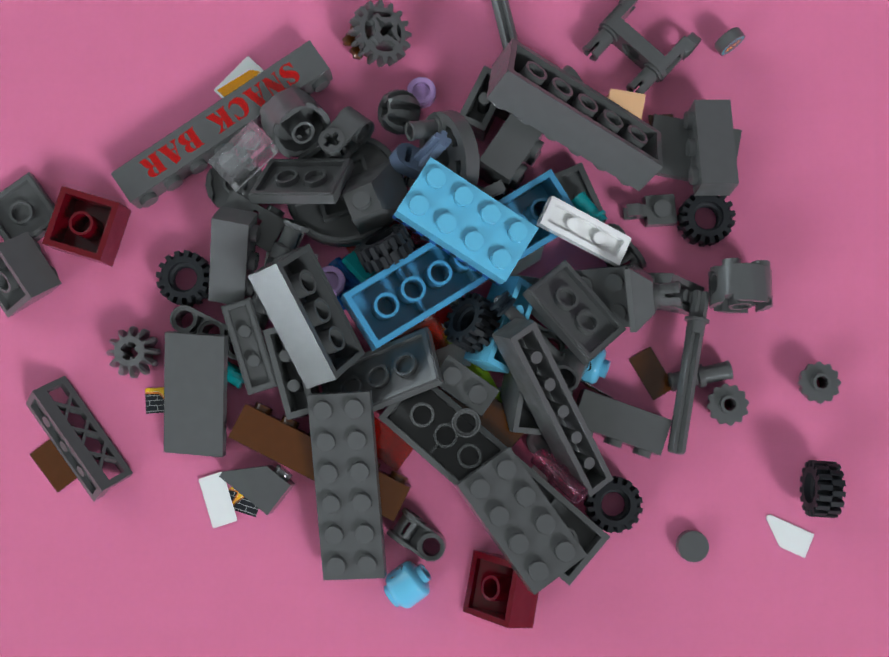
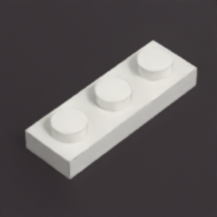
M554 196L548 198L536 224L613 266H620L632 239Z

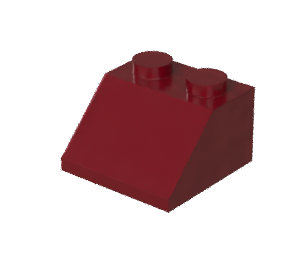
M474 550L463 612L506 628H533L539 592L534 595L528 591L504 555Z

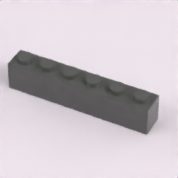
M514 318L491 335L569 487L592 497L611 482L613 477L536 321Z

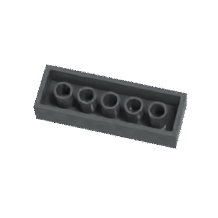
M514 38L511 39L492 65L486 99L490 100L496 108L506 110L516 116L521 123L528 126L531 125L541 131L549 140L557 141L564 145L572 154L582 156L592 162L600 171H606L615 176L623 185L631 186L640 191L663 168L662 137L659 130Z

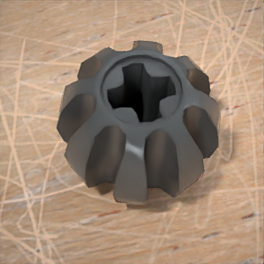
M394 89L384 94L378 106V120L386 131L393 134H405L406 122L419 121L420 103L412 93Z

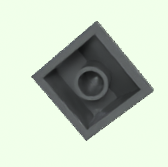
M28 232L0 243V307L9 318L48 295L62 284L56 270L49 265L41 253L39 244L32 239Z

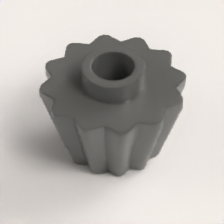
M820 361L816 362L815 365L808 364L798 377L797 385L799 386V392L808 401H816L818 404H822L824 401H832L833 395L839 394L838 387L841 385V381L837 378L838 372L832 370L830 364L823 365ZM817 378L819 379L820 387L816 384Z
M725 383L721 388L714 387L713 393L708 395L709 403L707 404V409L710 410V417L716 419L719 424L726 423L732 426L735 422H742V417L748 414L746 407L749 401L745 399V392L739 391L737 385L729 386ZM726 399L730 402L729 410L724 407Z

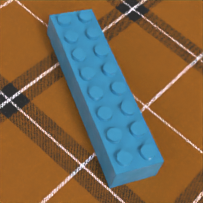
M552 169L498 201L539 228L519 261L558 237L536 225L549 197L554 196L574 207ZM429 242L409 254L407 258L399 260L400 262L396 265H390V268L380 271L341 296L340 300L371 350L374 351L486 282L487 279Z

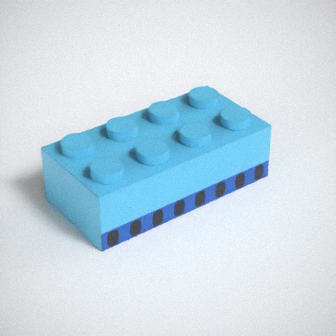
M430 157L392 217L497 286L507 281L539 229L432 157Z

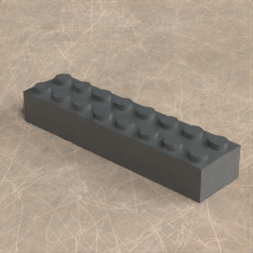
M438 387L392 404L378 417L454 485L501 450L507 448L482 425L479 431L472 437L464 438L457 435L452 428V418L457 411L463 408ZM469 414L460 415L457 419L458 429L464 433L473 430L475 426L474 418ZM518 457L587 554V556L559 576L570 586L610 536Z

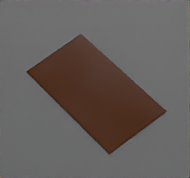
M651 347L629 359L653 400L671 391L668 375Z
M50 439L30 454L57 493L77 478Z

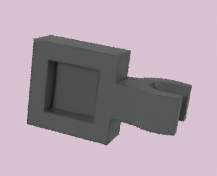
M674 194L644 196L642 198L643 204H627L626 208H623L624 220L644 219L645 227L674 226L677 224Z

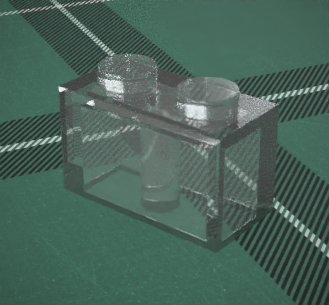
M252 120L207 162L237 192L279 151L274 142Z

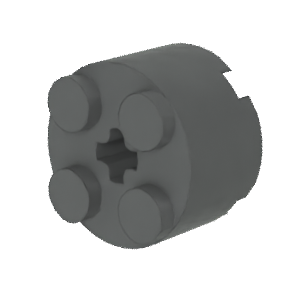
M291 86L275 94L260 109L262 128L282 155L288 158L299 157V159H306L321 150L318 143L319 135L331 124L328 114L309 93L296 86Z

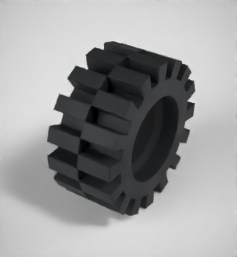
M692 194L683 202L678 210L677 221H679V225L677 228L678 231H683L684 234L681 236L684 240L688 237L690 239L689 243L692 245L699 243V247L711 246L724 239L732 231L731 227L735 225L736 221L732 220L736 213L735 210H730V207L733 206L732 202H725L724 199L727 196H694ZM708 208L714 212L716 224L713 228L703 229L697 225L695 213L698 209Z
M400 223L393 224L391 227L387 226L384 230H378L374 235L367 236L366 240L360 241L355 246L354 251L365 272L373 273L374 271L380 272L383 268H390L392 264L396 265L400 262L399 260L407 258V254H411L416 246L406 227Z
M184 250V253L176 251L174 256L167 255L165 257L167 260L165 264L162 262L159 264L158 267L162 269L161 272H156V277L159 278V282H156V284L162 290L160 293L167 300L180 306L193 307V304H202V299H208L210 265L203 257ZM184 268H192L197 275L195 285L188 290L179 289L175 281L177 273Z
M473 292V294H465V298L460 297L458 305L453 304L451 307L453 312H448L446 316L449 321L444 322V327L447 328L444 331V335L447 336L446 339L470 353H475L476 350L480 352L483 350V345L488 346L490 344L489 338L492 337L491 334L494 333L495 329H499L500 323L497 321L501 319V316H496L497 312L494 313L495 309L493 311L489 309L492 302Z
M808 460L805 463V468L802 469L803 476L800 477V482H802L800 501L803 502L802 508L809 517L837 518L841 514L842 510L840 507H844L845 503L842 498L846 496L843 487L846 484L845 480H842L844 473L840 471L841 466L837 462Z
M612 476L613 480L592 497L586 496V500H584L585 512L590 520L602 530L609 533H622L625 529L633 528L631 525L639 521L637 517L639 513L642 514L643 508L640 507V504L643 501L642 497H639V490L632 485L633 483L621 477ZM610 492H617L624 499V509L616 516H609L602 509V499Z

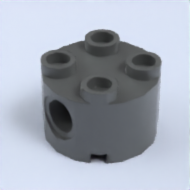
M726 258L722 260L721 266L710 268L708 272L710 309L714 308V311L723 313H748V309L754 306L755 312L764 311L773 306L770 261L756 260L751 263H741L739 258Z

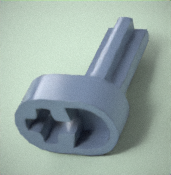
M441 130L440 133L436 132L421 149L409 143H401L391 153L389 157L390 164L398 173L416 180L430 157L436 160L451 144L452 139L447 137L446 131Z

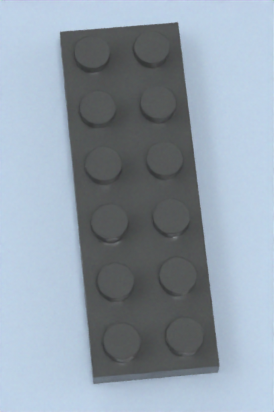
M372 390L310 393L307 395L323 580L385 578L387 568Z

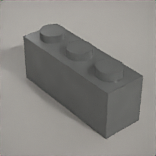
M694 100L690 109L684 113L683 126L685 130H688L689 138L686 142V156L690 157L691 160L688 182L690 185H693L694 196H730L739 184L731 101Z
M221 206L211 218L208 301L230 304L252 297L254 289L248 275L256 271L259 263V253L255 252L256 243L259 242L261 235V225H257L258 213Z
M275 327L263 330L287 420L308 416L307 395L310 393H320L319 387L306 388Z
M587 389L580 390L576 404L592 436L593 433L605 437L604 443L617 448H621L622 443L634 447L632 453L650 459L651 454L661 456L672 420Z

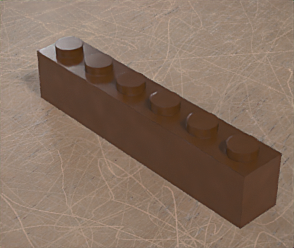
M256 402L255 405L245 404L228 437L315 481L310 431L307 433L299 429L300 423L294 419L287 420L285 415H283L282 419L271 414L273 409L260 402ZM378 463L382 516L394 522L411 485L406 483L408 480L406 476L394 470L388 474L379 469L381 464Z

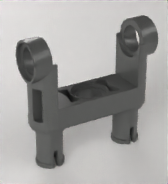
M619 0L614 10L599 24V32L582 50L586 56L592 53L589 59L596 61L610 44L615 45L642 69L631 83L626 86L627 91L633 92L639 86L635 92L644 94L654 82L662 81L681 60L684 61L702 39L692 32L688 37L684 36L664 56L624 21L636 8L634 5L638 0Z

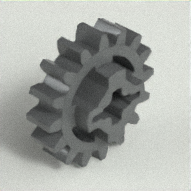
M379 0L375 4L372 1H368L354 12L355 16L349 21L354 27L348 31V35L355 37V41L351 43V46H358L360 48L358 56H368L367 64L370 65L376 60L378 67H382L386 63L391 66L406 55L404 51L410 48L411 45L405 40L411 37L412 33L405 31V27L409 22L401 21L400 17L403 13L401 10L394 13L392 3L384 7L383 1Z

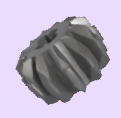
M131 326L128 333L125 330H119L118 336L120 340L113 338L109 340L115 346L114 350L106 352L108 356L115 357L109 365L113 368L119 367V375L126 376L129 373L131 378H138L140 372L143 375L150 374L148 364L152 366L158 365V361L153 359V355L162 353L160 349L153 348L157 344L158 339L156 337L149 338L150 331L147 329H142L139 332L137 327ZM132 348H135L134 350L138 352L136 357H133L134 355L130 352Z

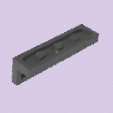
M65 376L32 391L26 405L93 501L103 497L111 487L133 474ZM61 387L68 397L67 403L63 404L54 401L49 392ZM69 412L81 415L85 421L83 429L70 425L67 420ZM86 437L97 439L102 445L100 453L87 449L84 445ZM103 462L115 464L121 473L109 480L102 470Z

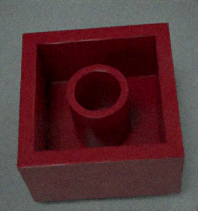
M62 186L42 244L64 253L113 267L131 210L121 203Z

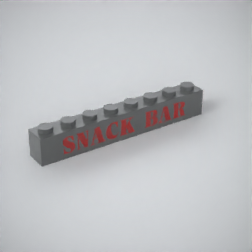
M309 40L113 171L111 175L130 203L139 209L149 207L156 203L159 199L158 197L167 190L173 191L180 187L183 180L191 174H198L204 171L208 163L216 157L226 156L232 151L234 145L254 137L257 130L262 127L260 109L275 94L291 86H296L309 94L324 90L333 79L330 68Z

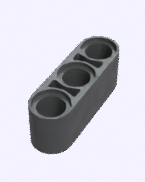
M186 305L178 306L171 312L170 323L179 332L208 334L211 328L218 326L221 335H228V357L237 360L226 324ZM188 313H192V324L184 328L182 325L183 317Z

